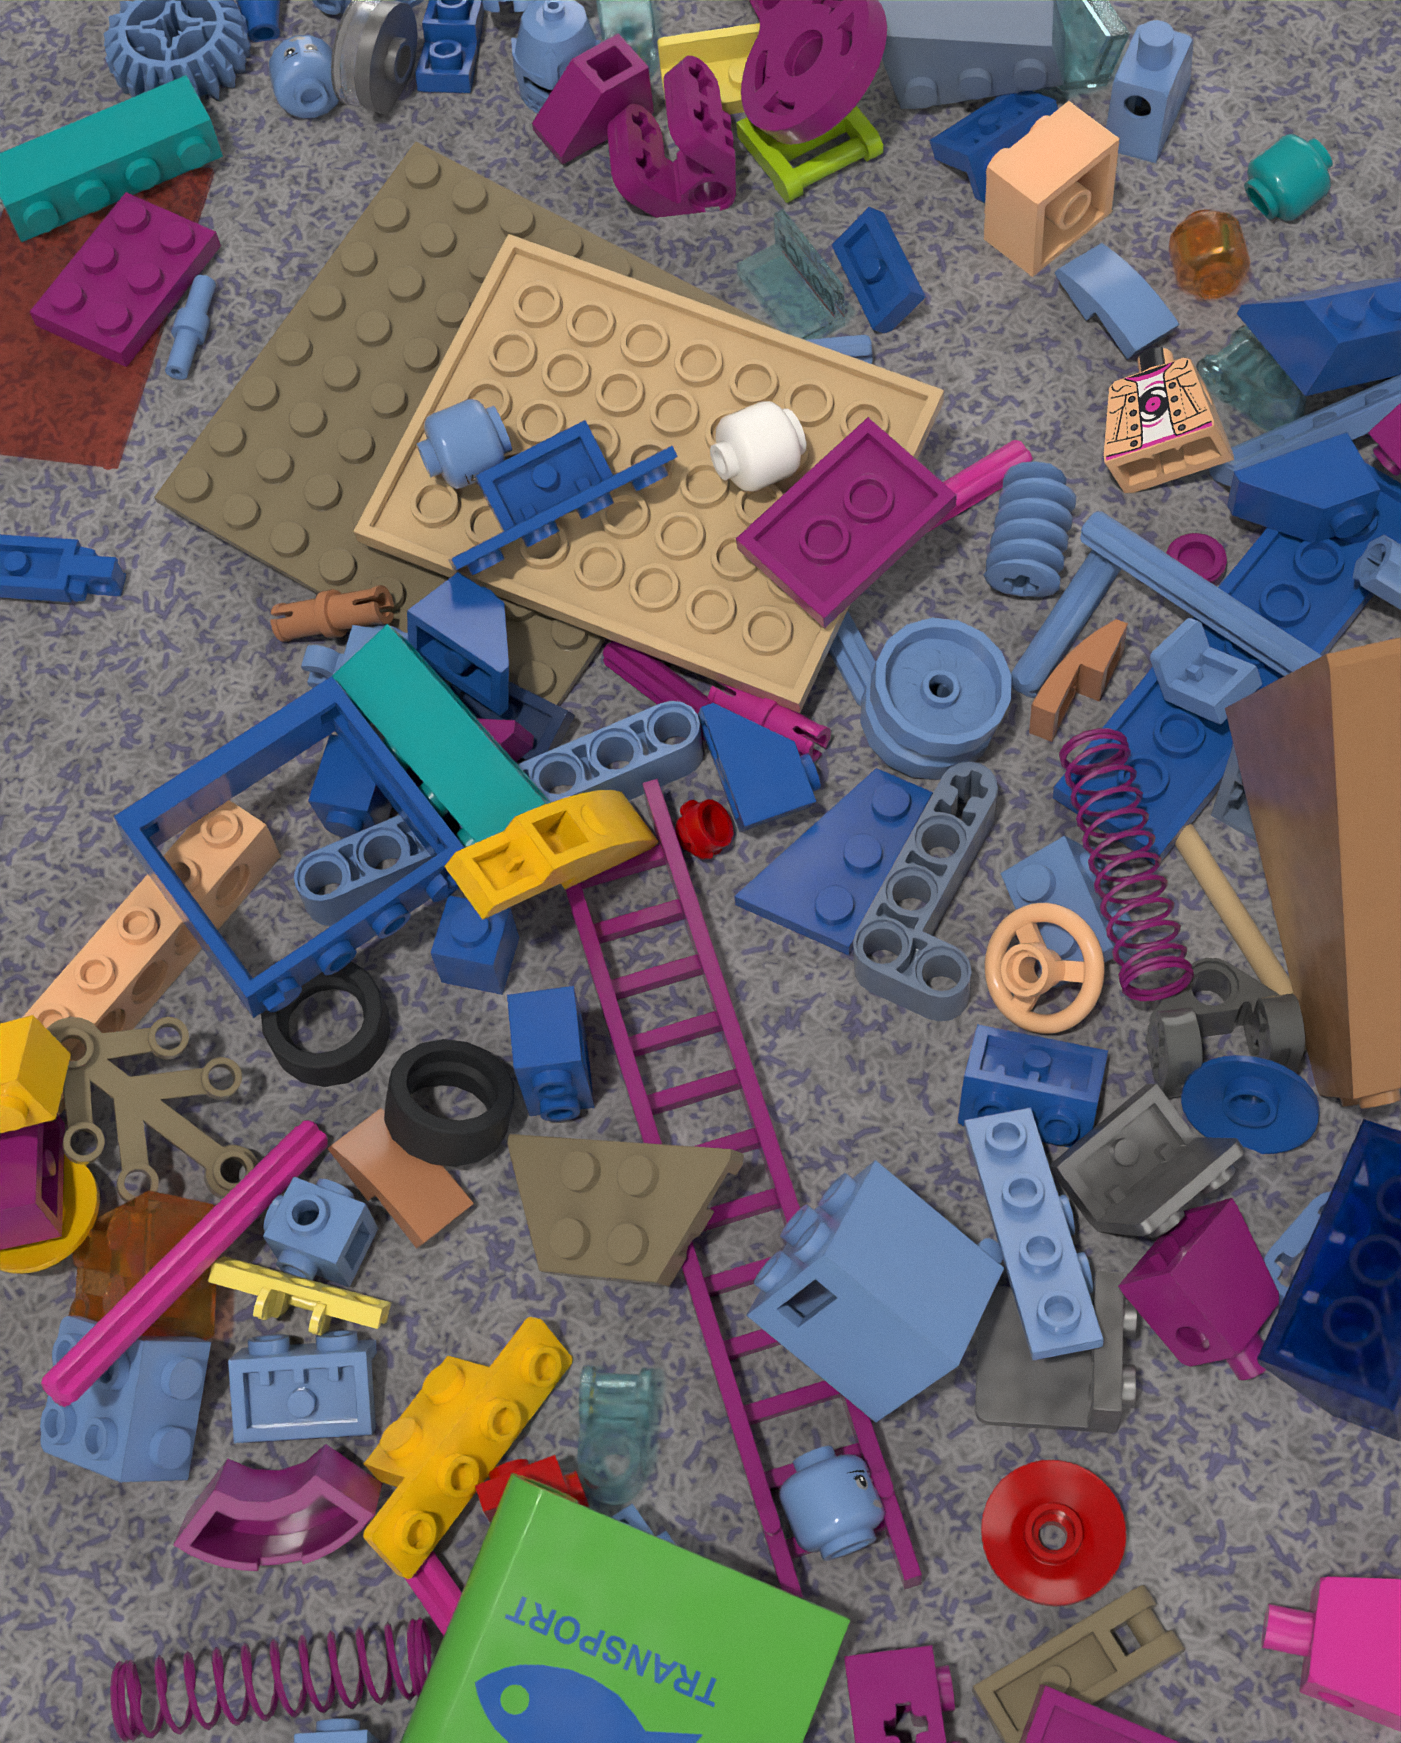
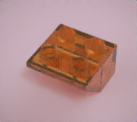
M148 1190L99 1216L93 1228L90 1229L89 1235L72 1253L73 1263L77 1267L75 1298L71 1304L69 1316H81L99 1322L216 1205ZM212 1264L141 1336H187L203 1340L215 1336L216 1284L208 1282Z

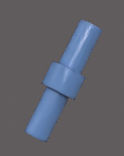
M206 275L194 277L186 305L177 311L171 330L175 340L165 368V372L174 379L183 380L187 378L197 344L202 345L208 332L210 319L207 316L216 283Z

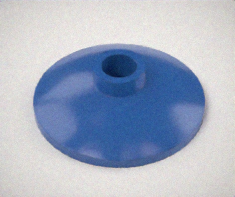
M1224 1056L1202 1063L1200 1068L1193 1071L1186 1078L1181 1095V1104L1187 1119L1206 1138H1237L1243 1147L1260 1154L1281 1153L1302 1145L1315 1132L1320 1115L1317 1096L1302 1077L1281 1064L1253 1056Z

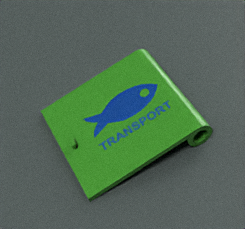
M511 1473L400 1743H803L850 1623V1618L583 1506L570 1495L546 1484Z

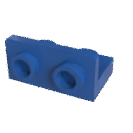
M1033 91L1005 94L996 97L929 140L935 160L967 172L975 199L985 203L986 170L991 159L1001 149L1012 147L1027 135L1032 126L1041 117L1050 116L1057 111L1056 99Z
M977 1024L963 1079L958 1123L964 1126V1120L1031 1108L1041 1142L1070 1148L1093 1129L1108 1050Z

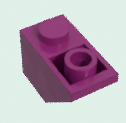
M619 33L570 61L533 120V131L562 165L606 141L608 139V123L629 104H638L651 114L654 113L649 67Z

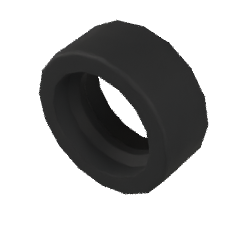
M352 961L334 974L324 975L321 972L302 985L300 995L283 1009L276 1012H270L267 1009L261 1013L263 1035L282 1069L301 1083L321 1087L346 1084L368 1072L384 1053L391 1031L388 1008L381 991L370 973ZM332 989L347 991L355 996L362 1006L364 1020L361 1029L350 1042L334 1051L317 1054L303 1051L294 1044L289 1034L288 1022L293 1011L303 1000L317 992Z
M441 1039L420 1043L403 1053L391 1070L385 1100L384 1122L391 1138L411 1156L430 1164L453 1167L476 1163L495 1152L507 1134L514 1104V1083L502 1062L489 1051L469 1042ZM435 1085L458 1087L474 1094L485 1105L487 1111L478 1117L470 1119H444L424 1111L412 1099L411 1094L421 1088Z

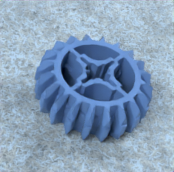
M233 0L120 1V13L109 16V30L103 33L107 54L105 59L110 73L114 74L116 83L123 93H130L131 97L187 75L200 100L201 96L208 94L219 101V86L235 88V74L246 73V58L251 56L249 50L251 44L247 34L248 26L245 17L241 16L240 9Z

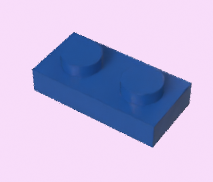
M868 207L832 244L872 330L881 333L892 331L926 298L884 212Z

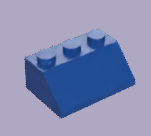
M1401 278L1363 280L1242 304L1236 313L1305 396L1401 374Z

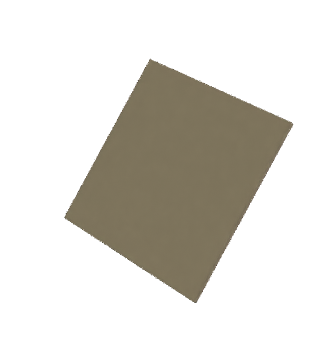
M415 141L154 498L162 506L316 594L330 589L338 590L342 594L370 589L378 585L385 586L392 596L394 608L379 611L381 613L392 612L394 617L388 625L408 633L407 610L450 577L357 541L353 531L508 234L772 329H778ZM497 596L504 602L509 681L560 706L606 638Z

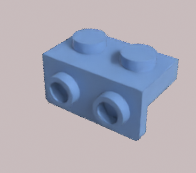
M1064 835L1000 873L1016 910L1033 903H1052L1068 908L1083 918L1095 933L1102 949L1104 963L1113 958L1112 951L1115 944L1107 937L1106 932L1109 921L1101 915L1100 904L1103 899L1095 892L1094 882L1097 877L1089 870L1088 860L1090 854L1083 848V845ZM1096 857L1094 860L1095 868L1099 872L1108 865L1104 859ZM1109 870L1105 875L1112 876L1111 871ZM1102 879L1100 882L1101 890L1107 894L1110 891L1107 885L1109 881ZM1110 901L1106 905L1107 912L1112 917L1123 908L1121 904ZM1128 912L1118 918V920L1132 921ZM1036 923L1047 949L1057 952L1062 960L1084 961L1077 942L1065 929L1052 923ZM1114 923L1113 935L1119 940L1126 932L1135 927L1120 926ZM1136 934L1132 935L1124 942L1133 943L1131 938L1136 936ZM1122 946L1119 949V957L1124 963L1137 953L1136 949ZM1038 961V964H1039L1040 969H1041V971H1042L1041 963ZM1059 981V983L1053 987L1056 988L1059 986L1066 985L1070 981Z

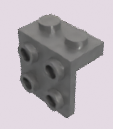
M1146 1084L1052 1162L1049 1167L1053 1176L1088 1223L1097 1232L1134 1236L1149 1235L1151 1238H1155L1166 1233L1182 1220L1185 1213L1181 1207L1199 1192L1201 1194L1210 1193L1225 1184L1236 1171L1232 1164L1245 1153V1148L1237 1138L1196 1137L1157 1084Z
M1095 1270L1093 1293L1089 1295L1103 1336V1347L1032 1361L1011 1287H995L978 1323L975 1415L981 1423L995 1426L1116 1433L1122 1407L1134 1408L1136 1393V1367L1131 1364H1123V1338L1135 1339L1137 1310L1118 1287L1124 1279V1272Z

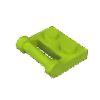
M857 106L831 130L811 141L800 144H784L776 141L756 127L748 117L736 122L738 139L769 176L774 188L786 203L802 196L803 188L861 158L868 162L883 154L884 151L879 133ZM845 132L851 138L795 168L789 164V161Z

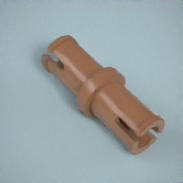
M382 585L342 594L335 589L324 590L318 593L314 599L274 605L271 614L273 616L285 615L286 618L271 619V627L276 638L282 642L320 634L330 639L346 635L347 631L352 628V625L366 627L391 623L394 614L390 611L381 613L379 610L394 608V602L389 590Z

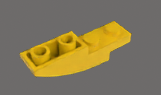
M597 790L562 798L515 816L504 831L455 852L444 867L482 920L558 884H561L564 889L570 888L650 850L659 841L623 792Z

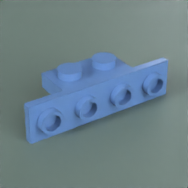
M1031 1108L964 1120L965 1132L1032 1361L1103 1347V1336L1089 1295L1093 1293V1281L1088 1259L1084 1252L1076 1253L1071 1238L1075 1234V1226L1070 1202L1066 1195L1058 1196Z

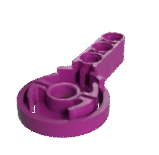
M750 0L759 18L760 29L747 58L741 82V100L744 112L756 127L778 142L800 144L811 141L840 123L857 105L869 88L879 68L886 45L887 20L885 11L879 0Z

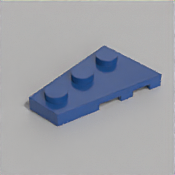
M874 769L734 896L735 905L850 956L853 950V939L856 930L933 792L880 769Z

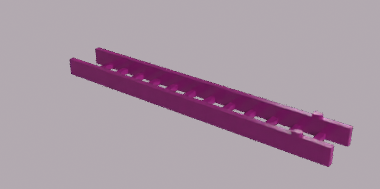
M658 779L642 783L645 802L659 845L570 888L564 889L643 1143L662 1144L653 1115L740 1089L752 1128L692 1147L732 1149L740 1153L759 1148L772 1189L710 1207L714 1213L702 1232L779 1209L784 1226H786L792 1216L800 1209ZM666 865L677 899L593 924L582 889ZM684 919L695 955L612 980L610 979L600 944ZM702 975L714 1010L713 1012L628 1037L617 1000ZM721 1031L733 1068L732 1070L646 1095L635 1057ZM691 1241L687 1248L686 1260L681 1269L780 1589L803 1598L791 1559L813 1552L800 1548L795 1537L785 1540L771 1496V1491L780 1489L786 1479L796 1473L795 1467L791 1463L764 1472L750 1425L839 1397L842 1399L856 1443L836 1449L834 1452L836 1456L856 1455L867 1464L885 1511L882 1522L874 1529V1532L885 1530L904 1590L921 1585L922 1574L870 1417L825 1380L743 1406L730 1361L781 1344L763 1329L723 1341L710 1297L754 1284L756 1276L771 1257L703 1278L693 1242Z

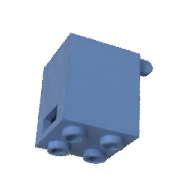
M875 1160L854 1178H851L847 1173L839 1176L824 1193L817 1208L813 1210L806 1204L792 1216L780 1235L787 1242L783 1251L775 1253L762 1267L754 1280V1284L761 1290L746 1316L874 1422H878L959 1366L1003 1272L1004 1267L1000 1265L1003 1258L999 1244L995 1240L985 1238L976 1245Z

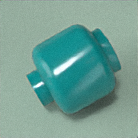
M1295 134L1284 135L1249 162L1247 170L1249 180L1244 183V189L1251 203L1268 220H1272L1277 216L1281 220L1292 221L1329 193L1331 180L1328 169L1333 166V161L1326 148L1317 139L1312 138L1307 142Z

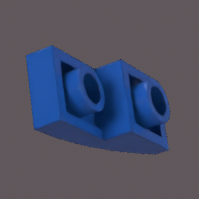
M429 0L422 22L424 45L415 72L418 92L471 93L483 27L484 9L482 0Z

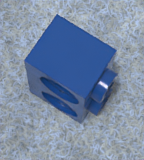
M574 986L508 994L507 1002L513 1066L529 1116L540 1115L543 1120L561 1122L576 1118L582 1109L595 1108L587 1034Z

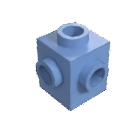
M293 1177L284 1196L278 1195L269 1206L264 1220L265 1233L263 1237L277 1258L276 1265L285 1273L312 1281L315 1275L349 1288L379 1228L367 1205L355 1200L354 1194L344 1186L327 1179H318L315 1185Z

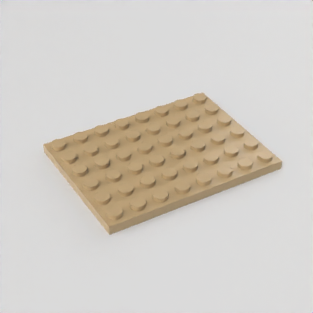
M508 234L353 532L357 541L450 578L459 572L480 587L490 589L496 596L759 698L771 699L780 706L800 713L849 606L824 629L737 549L736 538L867 417L914 458L918 459L944 403V390ZM467 399H475L480 401L485 408L495 406L501 417L512 446V451L504 454L505 460L586 420L613 475L670 446H673L678 457L664 464L669 475L637 492L631 481L610 491L609 493L614 501L612 505L582 520L576 509L557 518L555 522L560 530L559 532L529 547H526L522 537L500 548L505 558L504 560L472 576L467 565L458 570H453L448 559L501 533L502 530L478 483L456 489L446 483L442 474L430 478L416 443L427 439L424 431V421L430 414ZM771 401L782 409L791 410L798 418L805 434L806 451L801 455L799 468L792 476L757 491H744L735 485L731 479L724 480L718 475L711 460L710 448L716 444V428L723 417L758 402Z

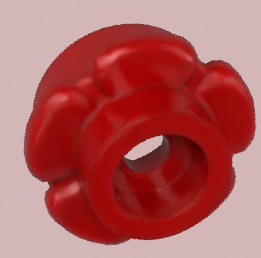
M706 799L700 803L696 800H689L680 807L682 817L677 820L675 832L678 842L686 851L699 859L709 860L713 855L721 853L723 847L729 845L733 838V825L728 812L719 802L713 799Z

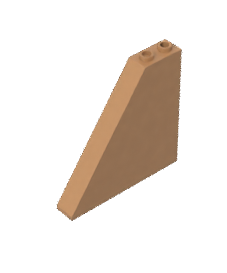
M1401 637L1325 654L1225 708L1293 993L1296 995L1302 1012L1305 1043L1319 1096L1339 1097L1342 1106L1359 1104L1360 1108H1371L1401 1100L1399 1088H1401Z

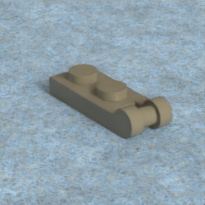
M1145 1585L1131 1590L972 1687L974 1696L1002 1743L1020 1742L1040 1684L1096 1706L1146 1674L1157 1670L1185 1651L1173 1630L1166 1632L1153 1613L1152 1609L1157 1604ZM1128 1625L1141 1647L1125 1656L1111 1633Z

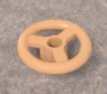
M1052 903L1029 904L1010 913L993 932L985 955L986 983L990 996L999 1011L1016 1026L1039 1034H1053L1070 1029L1080 1023L1092 1011L1102 991L1105 965L1100 943L1086 921L1072 910ZM1036 923H1052L1065 929L1077 942L1084 961L1062 960L1057 952L1047 949ZM1017 935L1020 944L1011 947L1007 951L1010 942ZM1036 960L1041 963L1042 967L1040 978L1037 977L1034 970ZM1059 981L1083 983L1078 996L1064 1010L1053 1014H1038L1031 1011L1040 995L1058 984Z

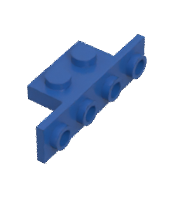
M586 420L475 476L502 532L448 559L453 570H458L467 565L473 576L504 560L505 558L500 548L522 537L526 547H529L559 532L560 530L555 522L557 518L576 509L582 520L614 503L609 493L610 491L631 481L637 492L669 475L664 464L678 456L673 446H670L613 475Z

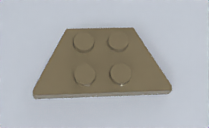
M509 1134L507 1142L539 1271L552 1275L659 1286L671 1285L686 1260L689 1244L694 1238L701 1235L714 1213L713 1210L708 1208L709 1203L727 1173L737 1175L744 1159V1154L721 1148Z

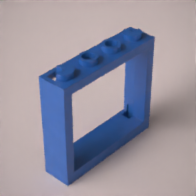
M332 676L114 816L123 841L253 1018L267 1009L270 1012H276L288 1006L300 995L302 985L321 972L324 975L338 972L354 959L357 954L355 949L376 935L380 939L391 936L409 921L411 917L410 912L430 899L433 902L442 901L459 888L444 866L453 854L464 849V846ZM336 732L431 855L432 859L252 978L157 847L325 737Z

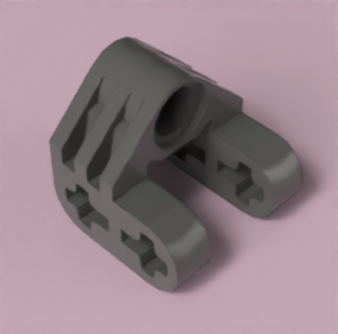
M1203 958L1192 963L1194 977L1188 986L1179 993L1164 998L1150 1015V1024L1147 1029L1148 1034L1145 1038L1154 1083L1160 1087L1167 1098L1181 1096L1183 1085L1188 1075L1202 1066L1201 1037L1230 1034L1236 1026H1243L1250 1056L1276 1062L1297 1073L1305 1049L1304 1023L1296 995L1293 993L1280 995L1234 965L1219 958ZM1202 990L1212 991L1218 994L1224 1003L1216 1006L1206 1005L1196 999L1194 993Z

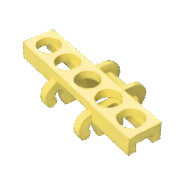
M226 1256L212 1263L208 1280L210 1283L257 1295L253 1316L258 1319L278 1318L286 1313L290 1305L313 1311L308 1331L319 1336L329 1330L332 1317L378 1329L381 1323L385 1324L387 1322L391 1302Z

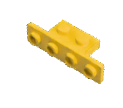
M528 1317L490 1367L447 1355L440 1366L428 1374L423 1382L422 1389L398 1420L386 1428L381 1436L380 1443L363 1463L377 1480L397 1487L366 1527L363 1537L398 1576L406 1579L414 1576L476 1493L475 1485L485 1481L488 1473L494 1469L571 1366L572 1356L542 1319Z

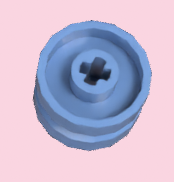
M929 618L907 624L886 641L861 698L860 723L868 744L888 766L910 777L939 780L950 767L961 762H976L983 756L1011 701L1012 675L1002 651L980 630L959 620Z

